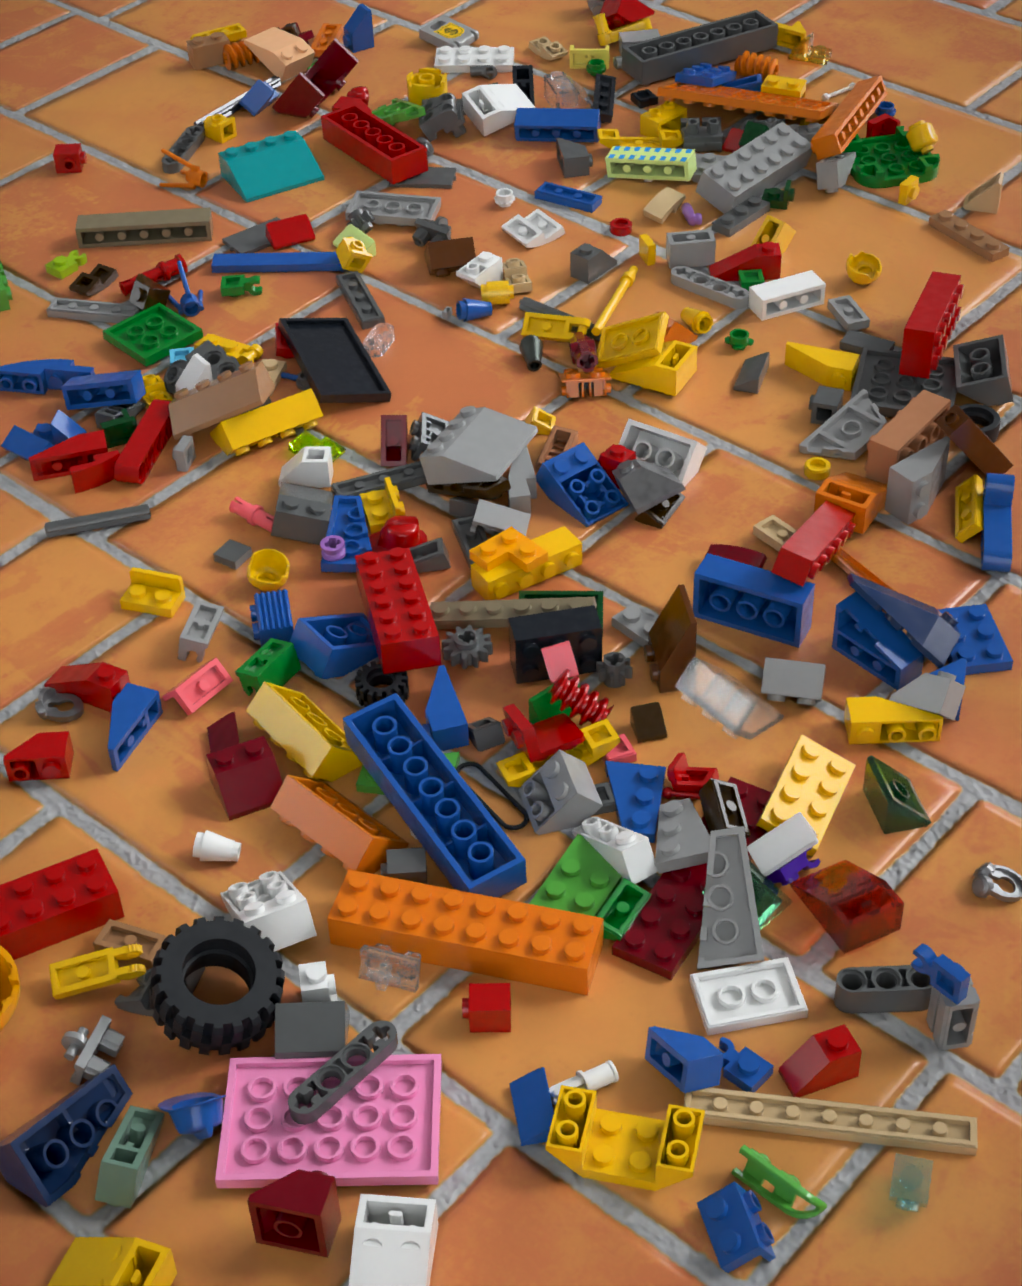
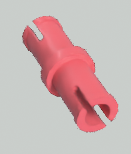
M238 496L231 501L229 506L230 512L247 519V523L252 526L258 525L270 533L272 532L274 516L265 512L262 506L252 505Z

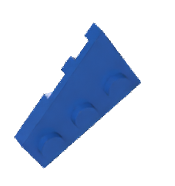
M605 761V772L614 795L619 826L647 836L650 843H655L666 767Z

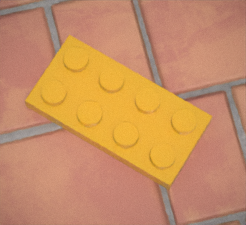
M801 734L756 825L770 832L795 814L801 812L817 834L818 843L806 853L813 857L818 850L856 765Z

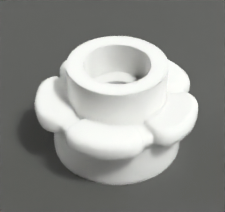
M501 188L496 191L494 200L500 207H509L515 201V196L511 189Z

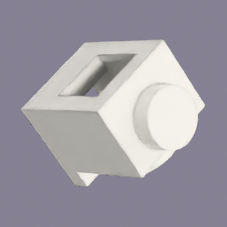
M326 961L298 965L302 1002L338 1001L334 974H327Z

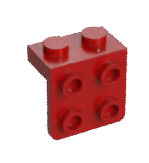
M514 703L502 707L505 719L502 720L503 729L506 735L511 737L517 749L525 752L530 763L543 761L550 755L555 754L559 749L571 750L585 741L584 733L565 713L531 724Z

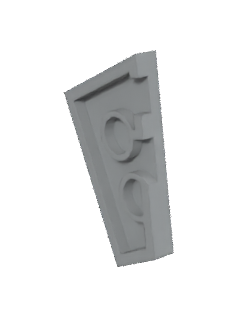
M691 799L671 800L665 804H660L655 866L658 873L707 863L710 835Z

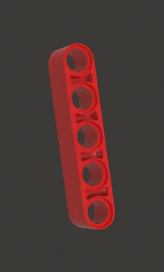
M154 399L115 463L114 478L117 482L143 484L173 433L168 406L171 401Z

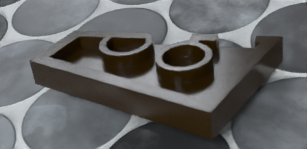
M503 476L497 481L436 485H428L426 483L429 493L484 500L497 499L504 492L511 489L509 480Z

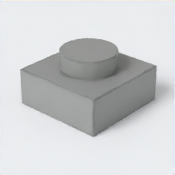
M183 435L178 444L173 448L172 457L176 461L177 471L187 472L196 458L193 436Z

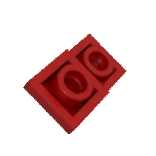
M119 450L93 455L94 462L69 467L75 494L99 487L114 480V466L120 456Z

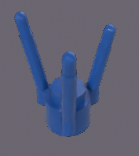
M178 261L177 265L185 294L182 295L180 304L171 295H169L168 300L176 307L180 315L184 313L186 316L193 317L204 310L202 304L203 290L200 289L198 291V298L190 292L182 262Z

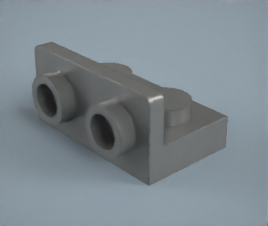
M422 412L418 421L414 420L409 431V434L412 435L409 444V450H412L411 460L415 462L418 460L421 452H424L427 446L438 437V434L449 425V421Z

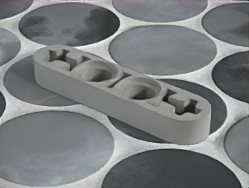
M676 266L671 269V283L677 287L734 309L748 307L749 291L742 287L686 266Z

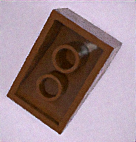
M684 584L677 586L648 632V645H644L645 661L651 662V681L657 682L660 693L694 689L697 621Z

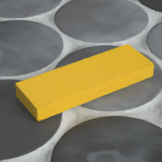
M977 474L955 488V538L960 543L983 530V480Z

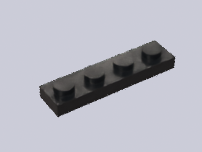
M596 74L592 109H600L601 123H611L616 77Z

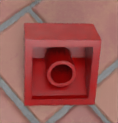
M605 0L600 13H605L608 27L611 30L654 15L655 12L638 0Z

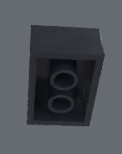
M595 605L508 618L510 662L517 684L549 679L541 648L568 640L570 641L579 675L596 672V663L598 661L602 662V626Z

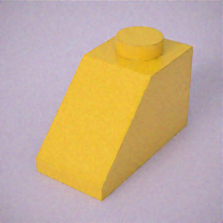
M767 214L751 246L763 244L764 242L779 243L781 254H783L787 250L796 231L786 222Z

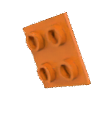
M594 367L591 372H579L578 368L564 369V373H558L561 383L566 384V386H561V396H566V398L579 397L578 383H580L581 397H584V383L588 382L589 397H592L591 382H593L594 396H606L607 393H611V383H606V380H611V376L607 370H603V367Z

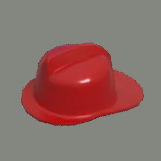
M393 516L386 521L381 531L369 536L373 552L389 551L396 547L411 548L428 542L427 535L419 529V522L415 516Z

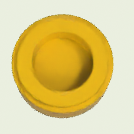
M821 457L810 458L804 464V475L812 480H824L830 475L831 464L828 460Z

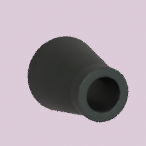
M535 335L525 336L521 340L519 350L527 363L528 369L537 371L542 367L543 343Z

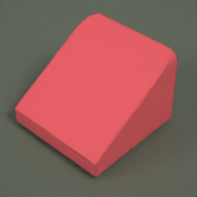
M569 640L541 648L551 683H554L565 669L570 670L569 678L579 675Z

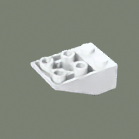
M517 84L478 85L462 93L463 111L484 137L514 123L517 108H536Z
M281 871L265 872L257 880L249 883H235L227 891L220 893L232 920L234 918L244 921L243 926L250 928L253 925L261 930L260 937L262 939L269 937L274 943L273 952L317 936L307 899Z
M360 1194L354 1227L348 1286H429L439 1225L436 1199Z

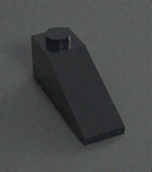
M533 65L512 66L513 84H517L535 106Z

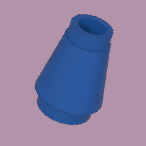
M463 298L462 301H457L456 303L457 318L467 322L491 316L492 304L491 302Z

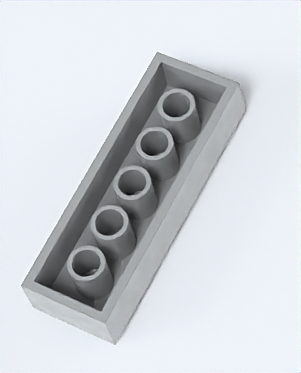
M781 122L702 171L695 192L725 214L748 198L761 196L765 188L775 187L807 166L812 154L811 143L791 129L790 126Z

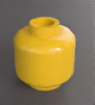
M921 120L908 127L909 131L906 134V138L913 152H921L924 155L934 150L933 145L938 142V137L930 122Z

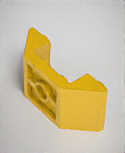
M561 1085L545 1148L546 1151L582 1178L657 1191L693 1177L705 1110L669 1104L666 1120L598 1109L597 1091Z

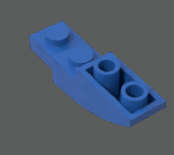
M69 359L32 360L0 366V391L45 395L48 389L62 390L61 386L71 377L95 375L94 367L75 366L74 360Z

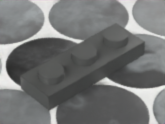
M752 196L713 221L712 230L731 237L769 212L770 202L762 200L760 197Z

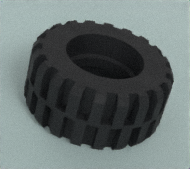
M214 916L213 921H206L205 917L194 919L193 926L189 927L188 924H183L176 928L175 936L172 934L168 935L162 942L161 949L157 950L153 959V968L151 969L149 1004L150 1008L154 1010L153 1018L157 1025H165L164 1034L170 1040H174L176 1037L180 1039V1047L190 1050L191 1046L199 1048V1054L209 1055L210 1050H218L219 1055L230 1054V1050L233 1047H236L237 1051L248 1048L251 1039L254 1042H258L265 1035L266 1028L272 1026L275 1021V1003H280L283 993L285 971L281 969L283 961L280 953L273 952L274 943L269 937L262 939L260 937L261 930L251 925L250 928L243 926L244 921L234 918L233 922L224 921V916ZM219 966L237 973L247 984L249 992L243 998L230 1004H209L191 994L184 980L188 975L200 968Z

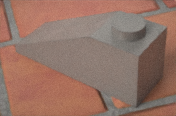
M856 152L838 154L817 162L818 190L825 189V193L838 192V188L846 184L856 158Z

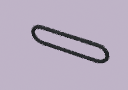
M465 762L456 768L458 773L467 766L478 768L524 815V821L521 824L507 825L474 792L491 816L502 827L508 830H519L527 825L529 821L527 811L483 766L476 762Z

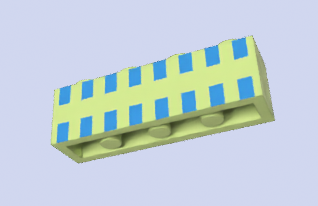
M613 146L605 158L608 178L690 181L697 170L695 149Z

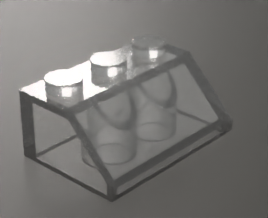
M693 657L675 685L683 693L681 698L694 707L699 705L703 709L701 712L703 716L714 723L719 721L724 725L722 731L734 739L741 736L751 740L780 722L784 717L782 713L727 671L696 657Z

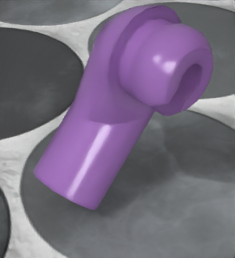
M690 203L682 204L681 211L688 224L691 226L701 225L702 214H694Z

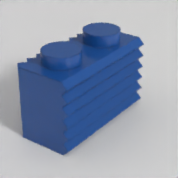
M283 589L277 592L273 590L271 593L268 591L266 593L261 592L260 594L255 593V604L250 605L252 622L258 621V623H252L254 640H260L261 647L270 638L290 642L294 628L288 591Z

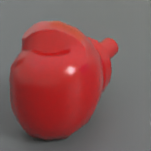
M354 87L347 93V97L360 98L368 106L369 91L367 87Z

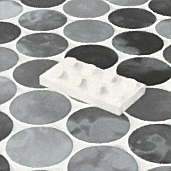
M487 45L480 47L461 46L454 48L442 46L436 49L434 68L440 69L441 73H470V67L493 65L497 72H512L515 55L514 47L507 45L499 47Z

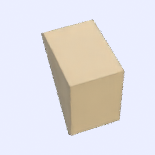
M1002 172L998 173L967 194L963 208L965 210L997 214L1004 174Z

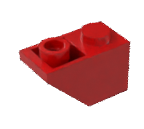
M69 731L37 733L4 755L3 762L9 781L70 778L74 750Z

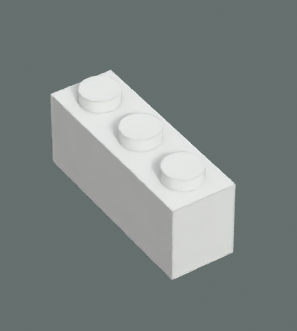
M810 270L750 286L748 307L763 321L822 305L825 299L826 283Z

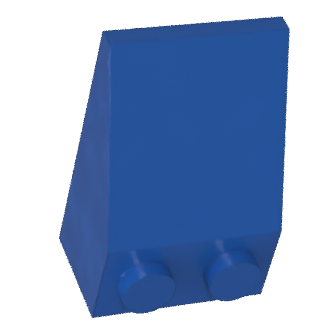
M362 612L298 618L290 639L298 659L304 662L321 679L345 676L379 657L368 618Z

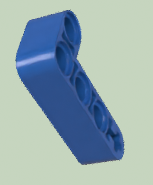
M986 473L983 489L981 570L1010 572L1011 506L1015 475Z

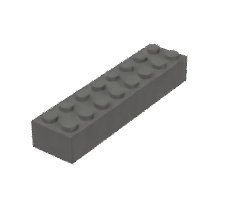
M758 10L627 45L622 47V70L640 84L649 85L658 80H667L669 77L675 76L676 73L683 71V68H692L693 65L699 66L700 63H710L712 66H716L721 62L735 60L739 55H743L746 50L750 52V55L752 52L768 51L771 48L777 47L778 24Z

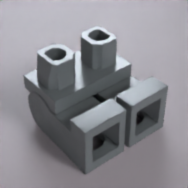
M444 93L421 105L424 107L426 115L419 117V127L429 142L437 139V132L442 129L446 133L451 131L455 138L466 133V128L463 125L465 123L463 105L460 101L457 102L453 94Z
M702 117V126H700L699 118H680V131L683 138L682 149H695V152L698 153L722 152L721 117Z

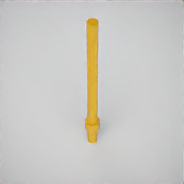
M630 266L628 271L624 272L621 276L619 286L591 330L594 336L600 335L602 328L607 324L626 290L635 282V276L638 272L636 266Z

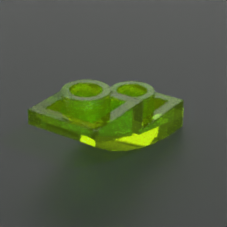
M306 430L289 443L288 448L289 451L296 455L305 446H330L332 462L337 460L346 451L344 447L327 436L320 440Z

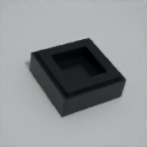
M649 89L631 93L630 100L640 109L658 104V97Z

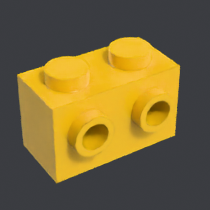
M665 101L663 104L649 109V111L640 115V134L646 137H659V130H680V118H687V108L676 104L674 101Z

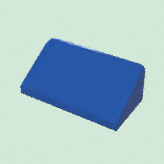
M541 1067L509 1083L521 1146L547 1142L554 1115L545 1068Z

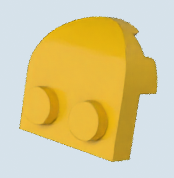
M768 75L761 85V92L800 98L805 97L807 80Z

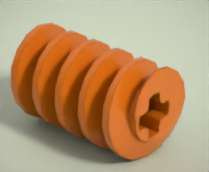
M244 41L234 42L231 45L226 44L223 47V60L228 71L231 70V64L237 69L239 66L238 62H240L242 67H245V60H247L249 65L253 64V58L256 63L260 62L258 57L244 44Z
M746 50L743 55L737 57L734 71H737V75H742L743 77L760 73L764 82L768 75L778 76V58H773L771 61L770 56H766L764 59L763 54H759L757 57L755 52H752L750 55V52Z

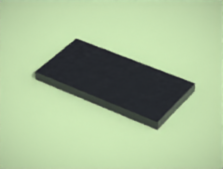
M279 318L278 328L319 403L390 402L391 391L347 318Z

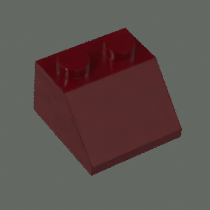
M264 736L206 754L210 781L229 820L271 807L283 781L274 754Z
M298 1169L249 1195L247 1202L256 1243L328 1258L341 1222V1212L334 1176H329L327 1173L318 1170L310 1172Z

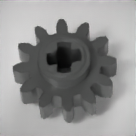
M471 625L464 629L457 626L455 634L446 632V639L441 641L443 659L451 660L452 667L459 663L463 669L471 665L478 668L479 661L488 662V655L493 654L491 635H483V628L474 630Z

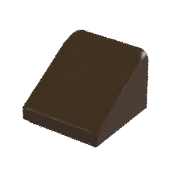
M659 702L631 707L630 723L638 743L667 738L666 726Z

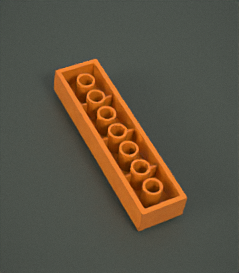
M348 869L327 917L330 943L333 945L587 996L604 944V918L351 869Z

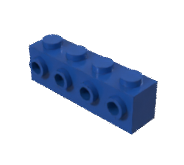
M517 108L514 122L516 141L556 142V138H563L572 142L598 143L597 129L601 127L600 109Z

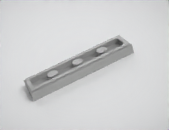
M55 297L46 311L48 317L119 323L143 310L133 304Z

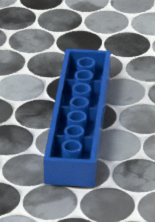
M397 693L343 718L347 744L455 890L499 898L527 883L526 859Z

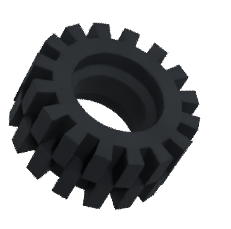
M376 661L370 662V667L365 664L362 666V670L357 671L355 687L360 706L364 705V707H367L394 693H397L404 703L405 699L408 700L407 671L383 674L381 663L376 664ZM378 685H390V686H387V687H384V688H376V687H375V686H378Z

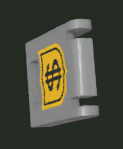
M443 15L421 28L419 38L439 48L442 46L454 48L468 46L479 39V32Z

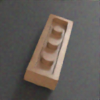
M944 210L929 217L928 225L990 262L1009 255L1010 247L986 234L983 230L969 224L966 220H962L950 211Z

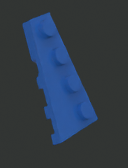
M334 495L326 537L330 535L342 537L345 541L346 555L338 561H327L322 557L320 563L321 572H356L355 555H362L365 552L372 551L361 496Z

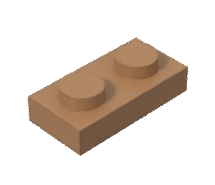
M109 919L93 942L95 951L110 947L115 949L122 946L140 944L142 945L143 954L137 958L124 961L134 964L140 963L151 969L157 950L161 949L162 942L167 936Z

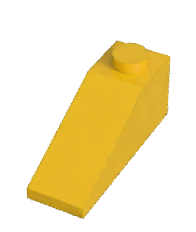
M787 341L784 364L826 387L851 391L858 370L860 354Z

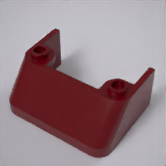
M335 38L305 74L300 72L272 108L278 114L301 118L310 116L313 118L320 110L318 106L335 89L339 91L346 84L344 79L359 60Z

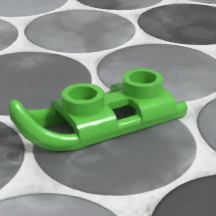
M746 1145L740 1148L739 1153L745 1156L748 1161L743 1171L736 1167L732 1170L731 1174L785 1214L798 1219H808L819 1215L827 1208V1204L801 1186L797 1177L773 1166L765 1154L758 1153ZM764 1180H767L775 1187L772 1193L761 1186ZM796 1196L816 1206L815 1209L799 1211L791 1207Z

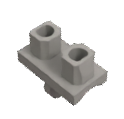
M102 1015L89 1039L87 1038L89 1030L85 1027H80L77 1032L68 1031L62 1037L61 1044L67 1050L64 1057L72 1061L76 1055L79 1056L74 1065L75 1071L70 1078V1082L79 1086L83 1078L90 1080L111 1065L110 1062L96 1056L98 1051H102L112 1057H116L119 1053L125 1036L109 1028L112 1021L111 1018Z

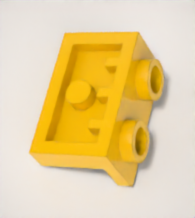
M390 477L384 478L385 489L359 494L371 534L381 531L389 518L405 515L403 501H400L397 485H392Z
M132 567L129 571L131 584L120 599L121 609L173 618L186 597L182 577Z

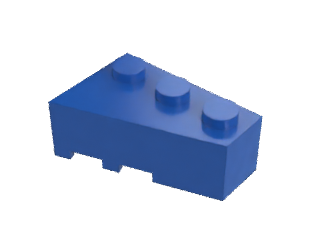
M854 592L836 604L832 648L892 688L899 690L922 675L924 655L911 644L912 641L903 631H897L884 616L885 613L883 611L878 612L861 595Z

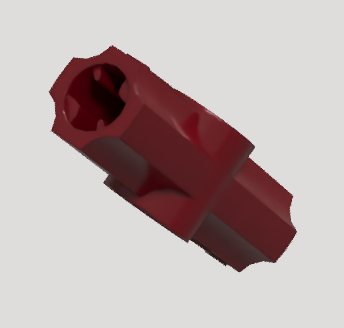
M576 332L569 340L573 365L576 364L577 368H581L584 372H591L598 364L595 341L590 339L589 336L584 335L583 332Z

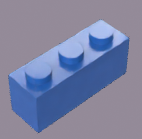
M141 370L71 377L61 386L67 410L137 403L146 394Z

